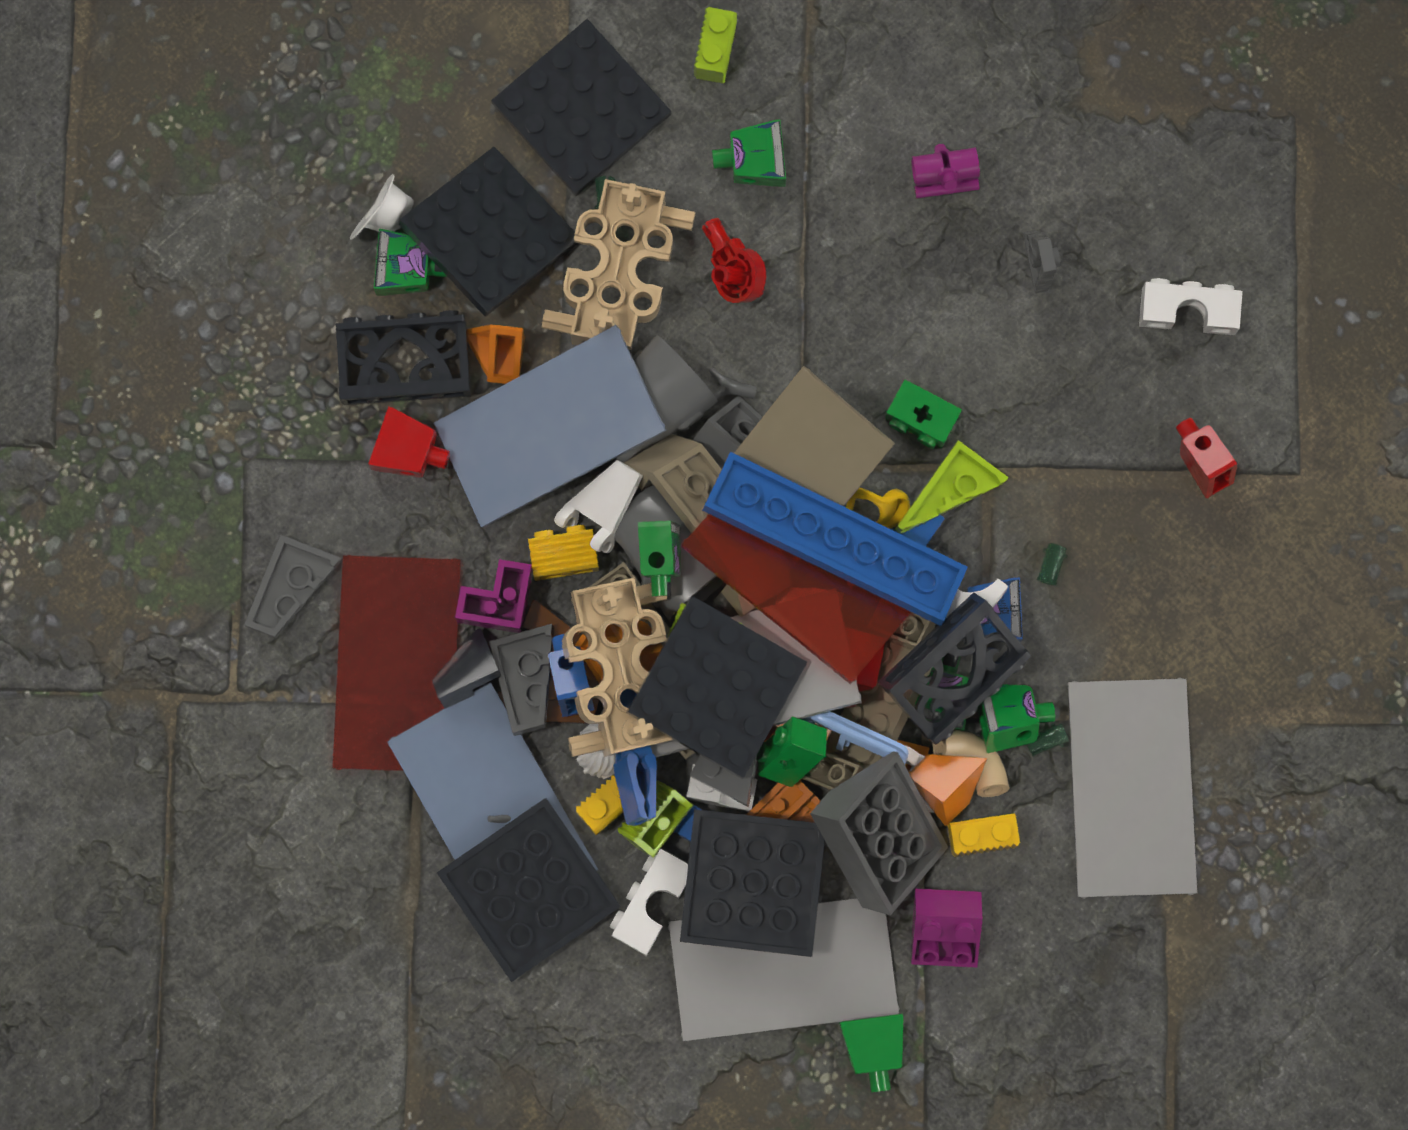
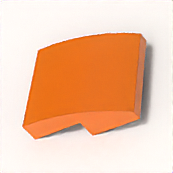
M801 780L793 787L777 783L746 815L814 822L810 813L821 800Z

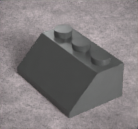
M737 396L708 419L692 441L701 443L720 468H722L729 453H734L761 420L762 416L740 396Z

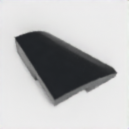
M481 628L472 633L432 678L435 691L445 709L474 696L475 694L472 689L501 676Z

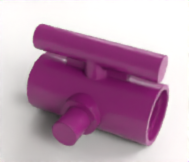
M938 144L935 146V153L911 157L916 199L979 190L978 177H980V168L976 147L950 151L944 144Z

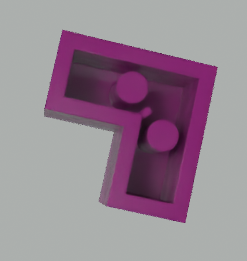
M499 559L493 591L461 586L455 616L457 623L521 633L533 573L532 565Z

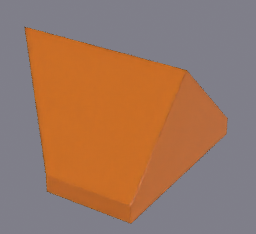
M490 324L467 329V342L486 374L487 382L507 384L520 377L525 342L523 328Z
M928 754L909 774L923 799L942 823L948 825L970 804L987 758Z

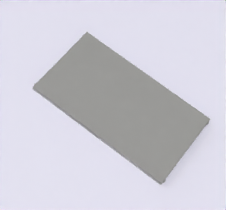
M1177 678L1068 682L1077 896L1085 899L1087 897L1197 894L1187 680Z
M857 898L818 903L813 957L680 942L682 920L669 922L668 930L671 937L682 1027L681 1037L683 1041L899 1014L900 1008L897 1003L886 914L862 908Z

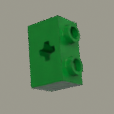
M904 380L886 413L885 419L890 421L888 425L894 430L903 434L909 431L918 436L917 441L931 449L937 446L942 449L962 409ZM922 411L928 413L922 423L916 421V414H920Z
M792 716L782 727L779 726L766 742H763L756 759L758 761L757 775L793 787L826 757L827 729Z

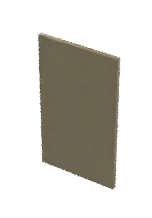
M803 366L734 454L839 505L845 506L895 443L814 375L810 369ZM783 550L788 573H790L801 558Z

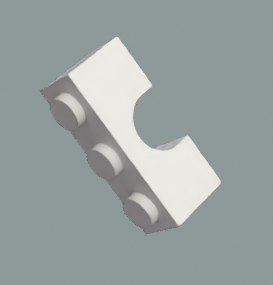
M1151 279V282H1145L1142 288L1139 327L1172 329L1175 324L1176 310L1183 306H1192L1198 309L1203 316L1204 333L1236 335L1240 329L1242 291L1234 290V286L1218 284L1215 285V288L1202 287V283L1194 281L1183 282V285L1170 284V281L1167 279Z
M662 849L659 850L654 858L648 857L642 870L647 872L641 884L636 881L634 882L626 896V899L631 901L625 912L621 910L617 912L610 925V928L614 929L613 938L645 956L648 955L663 928L662 925L653 921L646 912L647 901L653 894L658 892H667L679 899L686 887L688 864Z

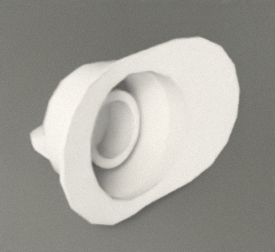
M393 174L385 182L373 206L352 232L351 240L364 227L379 231V229L395 231L400 228L398 225L399 221L410 212L413 206V199L393 184L395 177Z

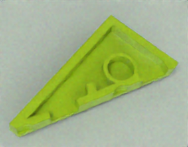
M958 440L894 530L903 534L1002 485L1008 479V476Z

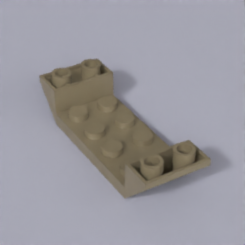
M671 434L624 462L643 475L638 486L641 491L652 484L656 487L729 580L721 593L740 617L745 616L790 587L791 581L783 549L702 511L722 469L701 443Z
M880 599L867 626V629L877 637L885 639L877 684L874 689L859 692L861 694V703L856 704L855 707H844L840 716L897 741L908 716L891 696L884 691L878 684V681L935 629V623L898 605ZM931 669L924 674L925 677L929 675ZM908 689L903 696L914 706L919 694ZM833 731L826 744V757L802 779L832 790L883 757L851 742L849 747L844 746L842 751L836 749L841 734Z

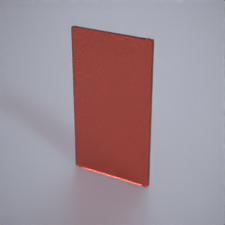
M710 514L707 515L687 539L683 540L681 545L690 555L849 684L856 681L860 672L911 613L884 598Z
M343 555L333 769L404 771L387 741L445 709L435 691L432 678L457 651L458 623L455 616L460 591V559Z

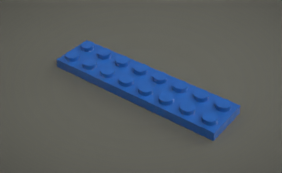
M732 452L729 453L702 511L939 626L944 622L968 568L945 555Z

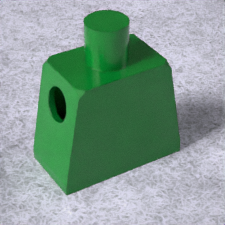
M903 1014L839 1022L854 1074H869L871 1093L891 1090L888 1070L902 1068Z

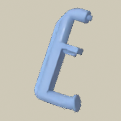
M831 711L801 719L812 724L817 723L841 734L836 749L840 751L843 750L844 746L849 747L851 742L882 757L893 751L898 752L904 765L906 764L909 752L904 745Z

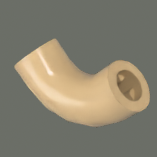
M954 730L948 739L940 741L937 745L933 744L934 755L987 758L976 786L978 796L994 797L1004 794L1009 790L1007 773L997 752L986 753L984 740L970 732Z

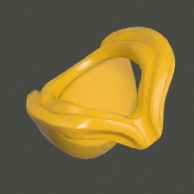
M859 487L846 505V508L853 510L856 498L873 502L880 511L879 519L876 522L891 529L899 524L909 510L910 500L908 495L899 489H892L881 497Z

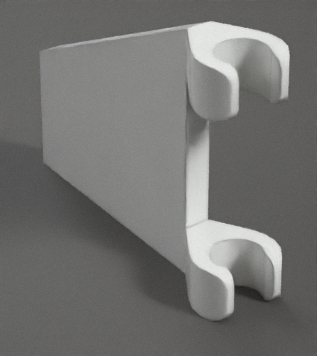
M616 460L563 506L555 516L554 521L556 525L561 528L575 526L579 520V512L602 526L590 542L591 548L598 552L610 553L614 547L616 530L643 475L625 463Z

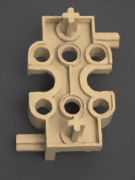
M605 179L599 209L585 211L579 217L574 236V242L594 246L601 255L600 263L595 269L590 271L567 268L563 291L566 302L576 309L575 316L545 309L541 328L571 334L572 344L579 345L617 325L621 330L628 349L631 350L637 324L650 322L657 316L663 287L641 282L637 278L636 267L639 262L646 258L670 261L673 250V235L667 226L692 231L695 212L665 206L664 191L636 186L633 183L626 184ZM590 223H598L602 226V231L597 235H590L585 231V228ZM623 225L631 227L634 230V237L627 242L620 241L616 237V231L619 227ZM660 236L666 242L661 248H652L648 241L651 237ZM583 284L589 289L588 293L583 297L574 296L571 290L575 285ZM614 287L620 291L621 297L616 303L609 304L603 300L602 293L606 288ZM645 297L652 302V305L647 310H639L634 306V303L637 299Z
M634 578L572 591L571 596L577 625L570 628L563 636L562 648L565 660L568 659L569 663L580 662L584 659H592L597 661L603 669V679L598 686L576 692L577 697L574 700L579 717L586 723L598 724V731L569 737V750L572 757L601 750L604 757L620 752L671 741V738L655 730L652 723L646 724L644 718L636 719L627 714L628 708L624 707L620 701V695L626 689H631L637 694L648 674L640 663L642 649L645 646L655 645L667 640L661 616L650 609L642 610L641 605L667 600V596L652 597L651 583L636 586ZM639 619H646L651 623L652 632L649 636L639 633L637 629ZM615 624L622 629L623 637L620 642L612 643L606 639L605 629L608 625ZM581 633L587 637L588 647L586 650H579L573 645L572 639L574 634ZM591 698H597L603 703L604 710L601 715H593L589 711L588 702Z

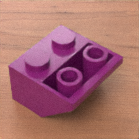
M915 889L911 964L977 968L983 919L981 892Z

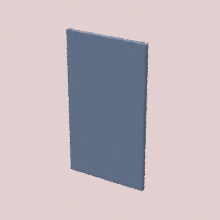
M617 325L434 422L435 429L438 431L445 449L450 451L449 458L481 527L497 521L666 431L665 424L659 416L621 334V330Z
M491 682L484 684L483 687L476 690L474 696L441 710L387 741L455 860L538 802L547 798L595 870H598L522 736L513 735L507 710ZM489 815H509L511 820L507 823L488 822L487 817Z

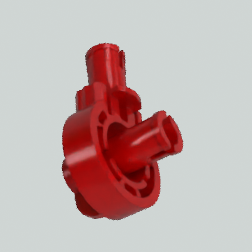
M719 218L707 221L706 225H703L701 229L714 249L710 259L715 267L712 270L711 278L719 294L731 303H749L761 297L766 283V268L761 256L756 251L745 248L740 238L730 239Z

